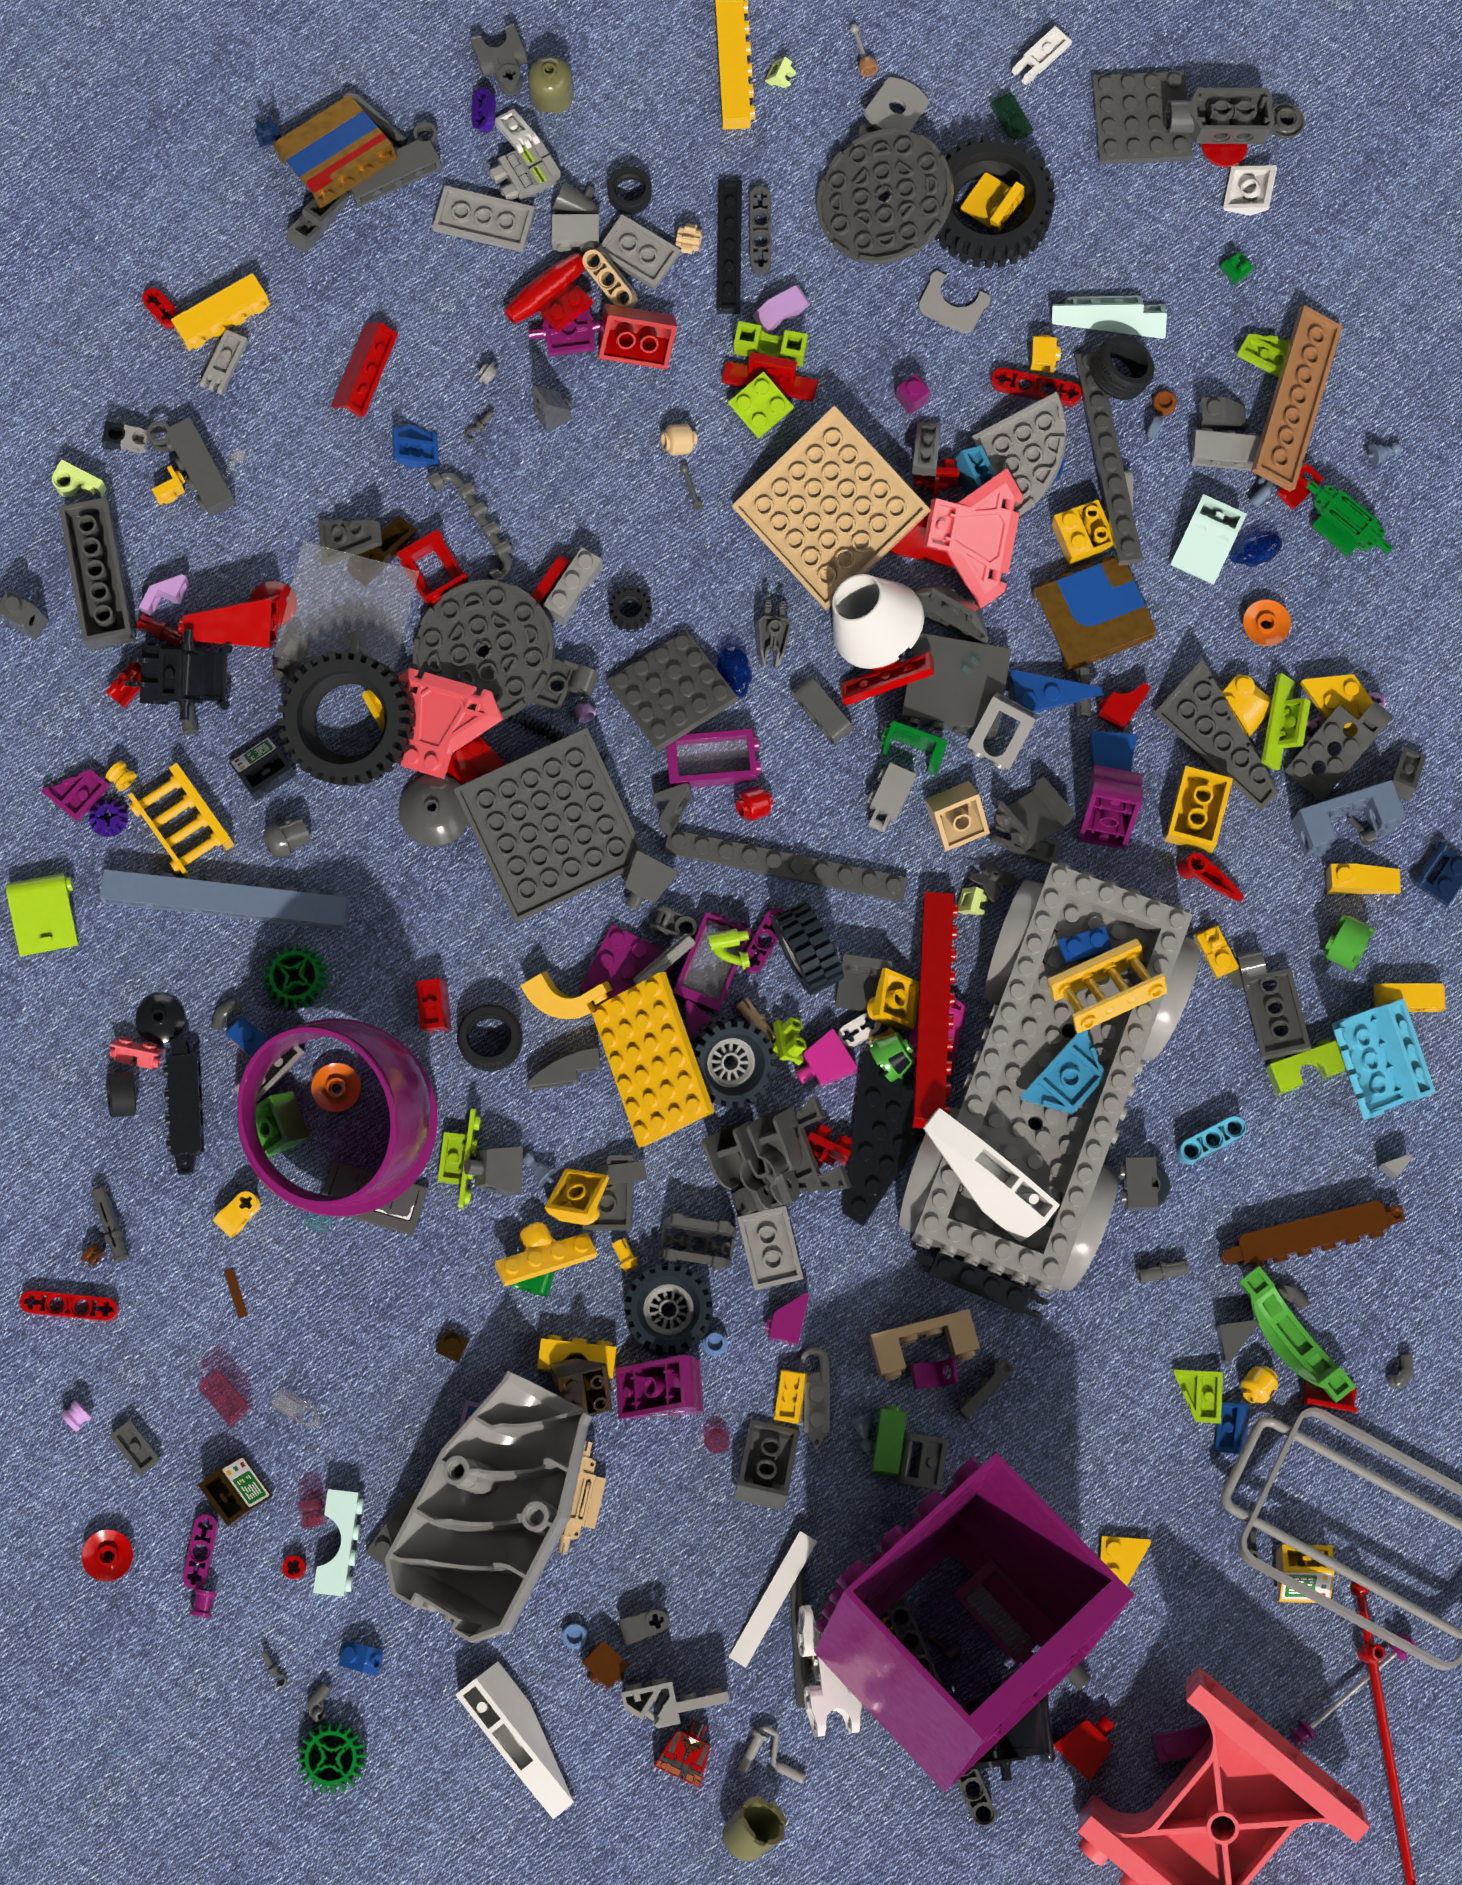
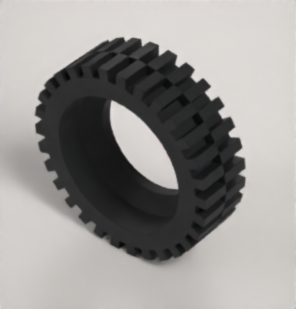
M983 135L980 143H977L976 137L969 138L967 147L964 141L957 144L956 151L953 148L947 151L946 160L951 168L954 182L953 202L947 220L934 238L935 240L941 238L940 247L943 250L950 246L949 255L953 258L958 253L961 254L960 262L966 264L968 258L973 259L972 266L979 267L980 261L986 262L985 268H992L993 262L997 261L998 268L1005 267L1006 259H1009L1011 265L1017 263L1019 255L1022 259H1025L1029 255V250L1034 252L1038 248V243L1043 241L1050 225L1055 201V192H1053L1054 182L1050 180L1051 173L1048 168L1043 170L1045 162L1042 158L1035 162L1036 152L1031 149L1028 153H1025L1026 145L1020 142L1019 146L1015 147L1013 146L1014 139L1009 137L1007 143H1002V136L995 135L994 142H989V135ZM985 172L1010 183L1012 186L1017 181L1024 186V198L1022 200L1024 213L1020 223L1013 231L999 235L981 234L967 228L959 222L955 213V199L962 187L968 182L982 177Z
M332 652L328 653V657L318 656L316 657L317 662L309 661L304 664L306 670L298 669L294 673L297 677L296 681L289 680L286 685L291 688L289 693L283 692L281 695V699L286 701L284 706L279 705L278 712L283 713V719H277L278 726L283 727L284 730L279 732L280 739L287 742V744L283 745L286 752L292 753L290 758L294 763L301 765L299 767L301 770L310 773V776L324 782L343 786H359L358 784L360 783L369 784L372 783V779L379 780L383 778L382 773H390L394 770L392 765L394 763L400 764L404 759L400 755L402 752L409 750L410 746L406 745L407 740H413L414 733L410 732V727L415 726L416 720L411 718V713H415V708L409 704L412 697L410 693L404 690L407 686L398 679L399 676L394 671L388 669L387 665L362 654L350 652L339 654ZM347 684L361 685L372 691L381 702L385 715L384 729L378 742L370 750L357 756H341L332 752L323 744L316 729V713L322 699L331 690Z

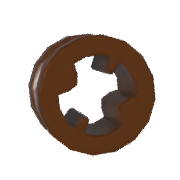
M97 1243L91 1245L80 1259L83 1262L87 1261L89 1268L94 1267L106 1253L103 1249H98L99 1245Z

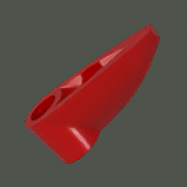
M1193 853L1178 863L1177 870L1182 878L1192 879L1195 877L1202 884L1219 894L1238 902L1243 900V894L1232 881L1201 853Z

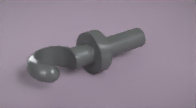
M490 411L480 422H475L476 426L474 428L471 427L466 430L465 438L467 441H474V439L468 438V434L471 431L478 433L480 430L484 431L486 429L484 425L493 416Z
M265 1651L261 1655L269 1668L266 1670L267 1673H272L274 1678L282 1676L284 1684L281 1686L275 1685L277 1689L284 1688L288 1681L287 1676L277 1671L279 1668L278 1664L274 1665L269 1654Z

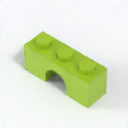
M738 321L734 340V354L750 357L751 352L763 353L772 357L796 361L797 366L803 367L808 334L785 330L783 335H770L762 330V325Z
M1330 1038L1316 1043L1317 1047L1311 1049V1051L1296 1053L1288 1058L1282 1056L1271 1059L1272 1064H1269L1266 1071L1276 1096L1298 1089L1304 1084L1300 1074L1303 1065L1316 1067L1322 1079L1345 1072L1347 1069L1337 1040L1331 1042Z

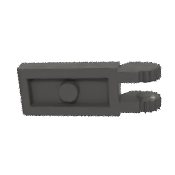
M996 822L995 828L998 831L1009 834L1005 828ZM991 836L990 842L994 845L1007 848L1008 851L1048 866L1055 862L1062 844L1059 841L1046 838L1027 851H1024L1020 845L1014 843L1012 838L1010 841L999 836Z

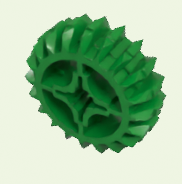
M296 944L292 946V951H289L288 947L284 946V954L281 955L279 951H275L274 954L277 959L268 958L267 961L272 966H264L263 968L268 975L262 976V980L269 982L263 988L265 991H270L268 994L270 1000L276 998L274 1003L277 1006L284 1002L283 1008L285 1010H288L291 1004H293L294 1011H298L299 1004H302L304 1009H308L307 1002L309 1000L315 1005L317 1001L314 997L316 995L320 998L324 996L319 989L328 988V985L322 982L329 979V975L323 973L328 967L326 964H321L324 960L322 956L315 958L317 952L314 949L307 954L308 948L303 945L300 951ZM292 960H303L302 962L299 961L294 967L285 965ZM310 964L315 970L313 984L306 979L307 968ZM279 971L286 977L282 991L277 988L276 984ZM297 973H299L303 982L300 980L293 982L289 974H296L297 976ZM298 988L306 990V992L301 995H288L289 993L292 994Z
M328 1722L326 1731L323 1724H319V1734L310 1729L308 1732L312 1740L303 1737L302 1742L307 1745V1748L298 1747L297 1750L300 1753H305V1757L296 1759L297 1763L305 1762V1767L298 1770L299 1773L305 1771L309 1773L303 1779L304 1782H308L313 1778L314 1782L311 1788L316 1789L320 1783L322 1784L321 1793H325L327 1787L330 1786L331 1794H335L337 1792V1785H339L342 1792L346 1791L345 1782L347 1781L349 1785L354 1786L356 1783L352 1776L361 1778L363 1774L357 1768H366L367 1765L364 1762H359L360 1758L368 1756L366 1752L359 1753V1748L366 1746L365 1742L359 1744L355 1742L361 1735L356 1733L351 1737L350 1733L353 1730L351 1726L343 1732L342 1722L338 1723L336 1730H334L333 1722ZM328 1735H335L343 1738L345 1742L333 1748L328 1743H325L322 1738ZM317 1745L321 1752V1761L317 1766L313 1767L312 1751L314 1746ZM351 1748L353 1760L348 1771L343 1763V1755ZM342 1749L335 1758L337 1764L334 1765L331 1762L322 1767L329 1758L327 1751L331 1750V1753H334V1751L337 1752ZM330 1767L339 1772L342 1778L329 1780L319 1774Z

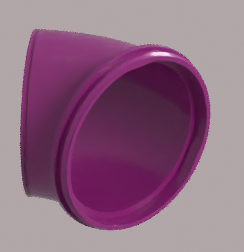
M328 1018L298 1025L272 1037L264 1043L251 1058L242 1076L237 1100V1126L244 1154L262 1183L276 1196L298 1209L321 1216L349 1217L372 1212L386 1206L407 1191L417 1180L434 1148L438 1124L437 1105L432 1085L418 1059L402 1042L384 1030L368 1023L351 1019ZM320 1037H334L356 1050L374 1070L384 1089L388 1102L390 1138L385 1158L371 1181L352 1195H322L303 1189L291 1182L269 1160L261 1145L257 1131V1098L268 1071L281 1056L292 1048Z

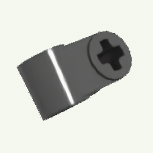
M658 905L655 921L649 926L651 931L679 940L684 935L680 932V928L684 925H690L693 930L689 935L695 940L698 930L693 918L678 913L671 908Z
M658 1609L643 1614H636L618 1621L626 1646L664 1632L670 1623L667 1613ZM655 1614L658 1617L664 1618V1622L661 1623V1628L659 1629L656 1625H651Z

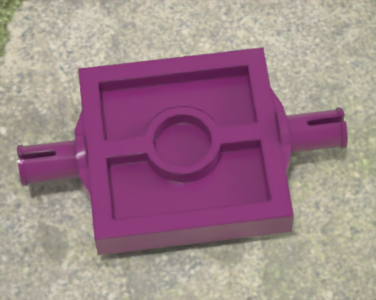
M589 307L559 332L555 331L544 320L542 328L529 329L530 340L544 338L549 357L595 351V331H600L601 321L594 322Z

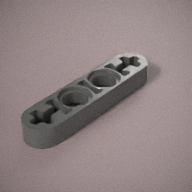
M756 186L750 192V267L753 273L757 275H765L771 269L770 191L764 186ZM758 194H762L763 197L762 208H758ZM755 216H765L767 218L766 223L761 225L755 223ZM760 236L766 238V245L757 246L754 243L755 238ZM759 253H763V267L758 265Z

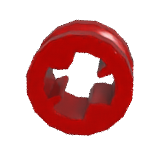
M290 1556L284 1560L282 1571L286 1577L298 1579L305 1574L306 1563L299 1556ZM295 1560L300 1562L298 1567L301 1570L298 1574L294 1572V1575L289 1573L291 1568L288 1564L291 1561L295 1563Z

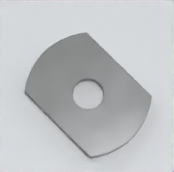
M888 77L865 109L864 115L877 130L898 128L906 129L910 132L930 102L926 95L912 83L903 79ZM892 102L900 103L905 111L900 114L894 113L890 109L889 104Z

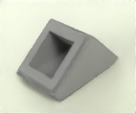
M1408 1154L1382 1163L1378 1168L1391 1179L1396 1178L1411 1161L1412 1156Z

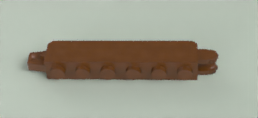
M1376 1200L1242 1234L1236 1240L1235 1247L1224 1250L1220 1254V1260L1225 1265L1241 1263V1267L1249 1266L1250 1270H1253L1258 1266L1263 1267L1264 1262L1273 1260L1274 1264L1289 1260V1255L1297 1254L1298 1258L1313 1254V1249L1321 1248L1322 1252L1337 1248V1243L1345 1242L1347 1246L1361 1242V1237L1369 1236L1370 1240L1385 1236L1384 1231L1390 1229V1226L1404 1221L1405 1215L1401 1205L1384 1207L1383 1203Z

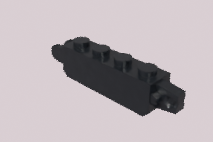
M176 1037L172 1041V1056H167V1063L163 1065L164 1078H168V1088L164 1089L165 1102L169 1103V1112L165 1114L166 1127H170V1137L166 1138L167 1151L171 1152V1155L175 1158L178 1174L193 1175L195 1174L196 1157H200L205 1151L201 1063L192 1054L190 1055V1046L185 1038Z
M932 1250L930 1256L917 1251L914 1257L915 1261L925 1265L923 1271L929 1273V1275L1020 1314L1025 1313L1037 1319H1042L1043 1314L1039 1311L1025 1307L1029 1298L1039 1304L1048 1305V1299L1031 1293L1032 1291L946 1254L939 1253V1251Z

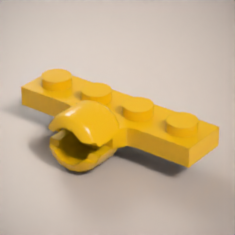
M535 1222L521 1230L519 1239L525 1251L497 1260L494 1266L505 1287L594 1259L597 1256V1251L587 1232L556 1241L552 1238L544 1223Z

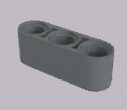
M809 677L791 691L796 702L833 745L854 730L846 716L812 677Z

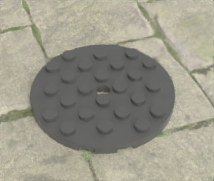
M898 128L873 131L852 141L853 144L844 152L840 151L828 166L829 170L824 180H821L818 189L817 214L824 234L843 255L861 263L888 264L903 260L917 253L938 234L951 210L954 182L951 168L946 158L936 145L925 136ZM890 192L891 194L885 202L880 201L881 194Z
M497 580L468 582L442 595V599L432 609L429 608L419 624L421 627L417 638L414 639L413 665L414 669L419 670L418 678L422 679L424 673L427 672L477 687L476 695H481L483 689L492 691L503 719L524 709L542 691L549 679L554 664V632L543 608L521 588ZM487 645L490 647L489 653L485 658L478 655L479 649ZM473 704L472 710L475 711L476 704Z

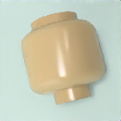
M686 423L668 425L665 431L661 433V446L671 456L690 454L693 451L694 445L697 444L696 431H692L690 425Z

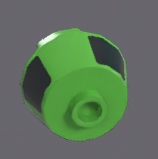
M898 1032L876 1036V1040L869 1043L871 1046L869 1049L877 1065L880 1064L884 1071H888L885 1076L891 1082L898 1078L902 1079L915 1064V1058L912 1054L914 1049L908 1039H903Z

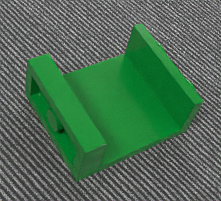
M892 721L891 727H885L880 747L883 748L882 756L887 757L892 741L895 740L932 754L927 773L937 775L945 754L947 740L896 721Z

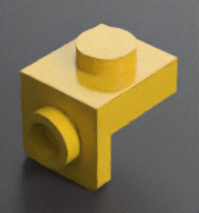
M171 465L167 466V469L172 479L152 489L159 505L169 504L176 500L177 496L185 493L182 486L185 480L180 471H174Z

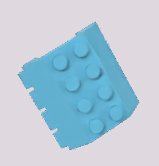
M1404 998L1332 1023L1333 1031L1364 1120L1382 1115L1385 1110L1404 1102L1418 1100L1436 1092Z

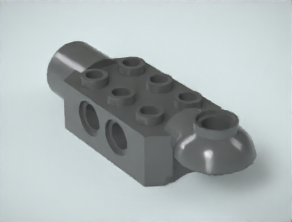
M1197 88L1192 100H1168L1165 110V128L1168 134H1189L1195 144H1264L1269 135H1275L1282 139L1297 136L1305 126V118L1300 109L1292 104H1277L1272 108V94L1267 88Z

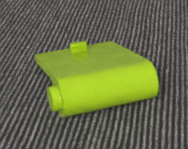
M65 872L6 883V894L19 956L79 945L69 901L70 891H74L72 877H67Z

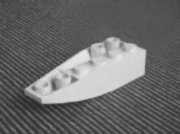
M937 1108L924 1125L923 1129L981 1211L1019 1243L1043 1227L1060 1204L1025 1174L942 1109Z
M499 1661L458 1692L456 1696L512 1769L554 1819L574 1801L531 1703Z

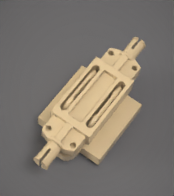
M585 1441L571 1516L561 1535L558 1553H562L565 1543L563 1554L568 1555L570 1540L580 1537L582 1527L596 1528L607 1479L594 1475L596 1461L589 1458L593 1444L589 1441L586 1451L587 1441Z

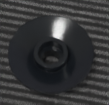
M155 995L146 999L139 1006L135 1018L136 1027L146 1040L158 1044L167 1043L174 1040L183 1030L185 1013L181 1004L173 997ZM156 1014H163V1019L155 1021Z

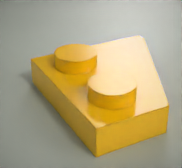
M1101 1536L1100 1559L1127 1586L1150 1546L1151 1540Z

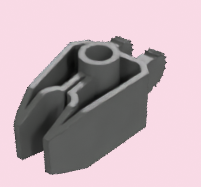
M765 599L763 617L755 623L757 656L761 667H764L767 662L768 650L770 649L773 652V668H776L785 653L792 624L788 618H785L786 601H779L778 616L771 617V599Z

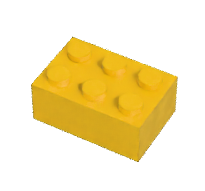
M1185 766L1180 777L1164 841L1212 854L1217 844L1233 778Z

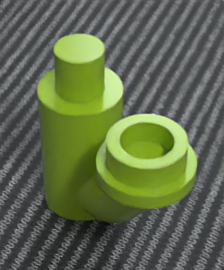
M737 928L708 934L710 949L717 957L726 962L742 966V970L750 967L747 952L742 953L741 951L739 956H736L725 950V948L739 946L740 941L749 940L747 930L738 932Z

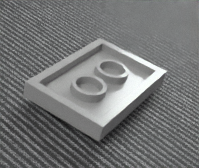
M623 214L597 249V251L604 252L615 266L656 290L681 254L679 248Z
M786 1206L737 1217L754 1291L803 1280Z

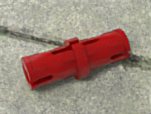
M145 614L140 617L143 622L138 621V629L155 635V638L160 641L166 640L181 647V644H183L182 634H179L178 630L169 627V624L164 621L160 623Z

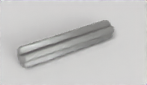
M684 934L633 979L634 983L637 985L659 972H664L695 945L694 939L689 934Z

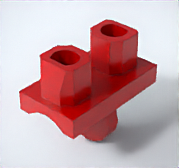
M954 459L942 460V467H937L936 476L915 474L914 484H922L924 488L933 489V496H938L939 489L948 490V486L957 487L959 468H956Z
M131 662L123 672H120L118 678L105 692L123 708H126L140 692V687L125 686V681L141 682V665L137 662Z
M822 1124L816 1128L814 1133L810 1132L808 1136L813 1154L819 1160L818 1167L821 1169L824 1163L833 1167L836 1161L846 1165L851 1154L852 1139L845 1135H840L835 1144L827 1140L831 1129Z

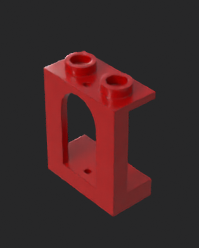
M438 529L397 552L398 561L427 607L434 606L442 599L441 596L451 589L468 583L466 573H463L445 545ZM435 551L452 581L435 591H432L414 563Z

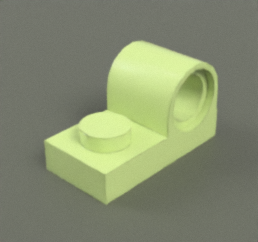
M62 459L52 476V482L57 492L66 498L74 496L80 487L92 496L97 494L102 497L107 490L102 480ZM71 480L68 485L61 486L62 481Z

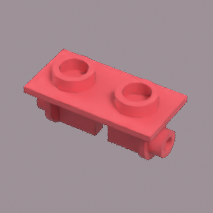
M119 1037L109 1045L110 1047H115V1049L112 1048L110 1051V1058L114 1059V1062L131 1065L133 1056L137 1057L136 1066L152 1070L154 1067L159 1068L161 1059L157 1057L164 1051V1049L158 1048L155 1043H134L133 1039L127 1037Z

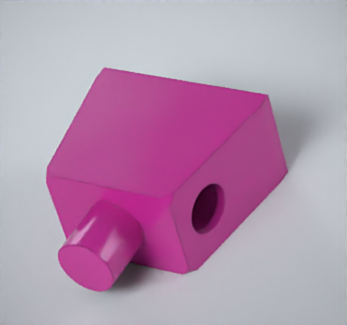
M831 1029L803 1053V1060L806 1065L795 1071V1074L802 1085L814 1078L818 1085L822 1087L857 1073L858 1067L835 1030Z

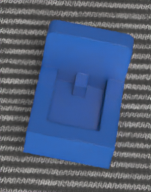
M345 1640L338 1665L359 1672L377 1675L384 1651Z

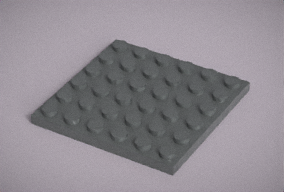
M588 728L453 789L515 923L626 872L634 848L645 854Z

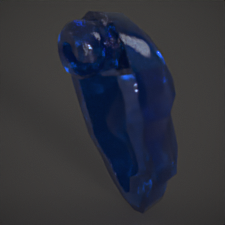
M1271 531L1254 532L1252 535L1239 539L1238 543L1231 549L1229 559L1234 563L1245 564L1249 567L1268 562L1280 551L1282 539L1278 534Z
M727 644L719 652L717 670L737 697L743 698L746 696L749 683L753 679L749 660L738 646Z

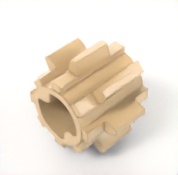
M686 223V226H680L676 238V247L682 248L681 252L692 254L693 250L699 251L702 230L697 229V225Z

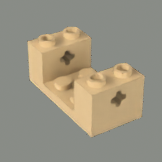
M970 1309L871 1334L869 1343L879 1378L885 1377L886 1381L898 1379L902 1376V1372L905 1371L906 1365L900 1342H902V1345H908L917 1342L920 1336L926 1335L927 1339L941 1336L943 1330L951 1358H958L959 1362L973 1359L980 1346Z

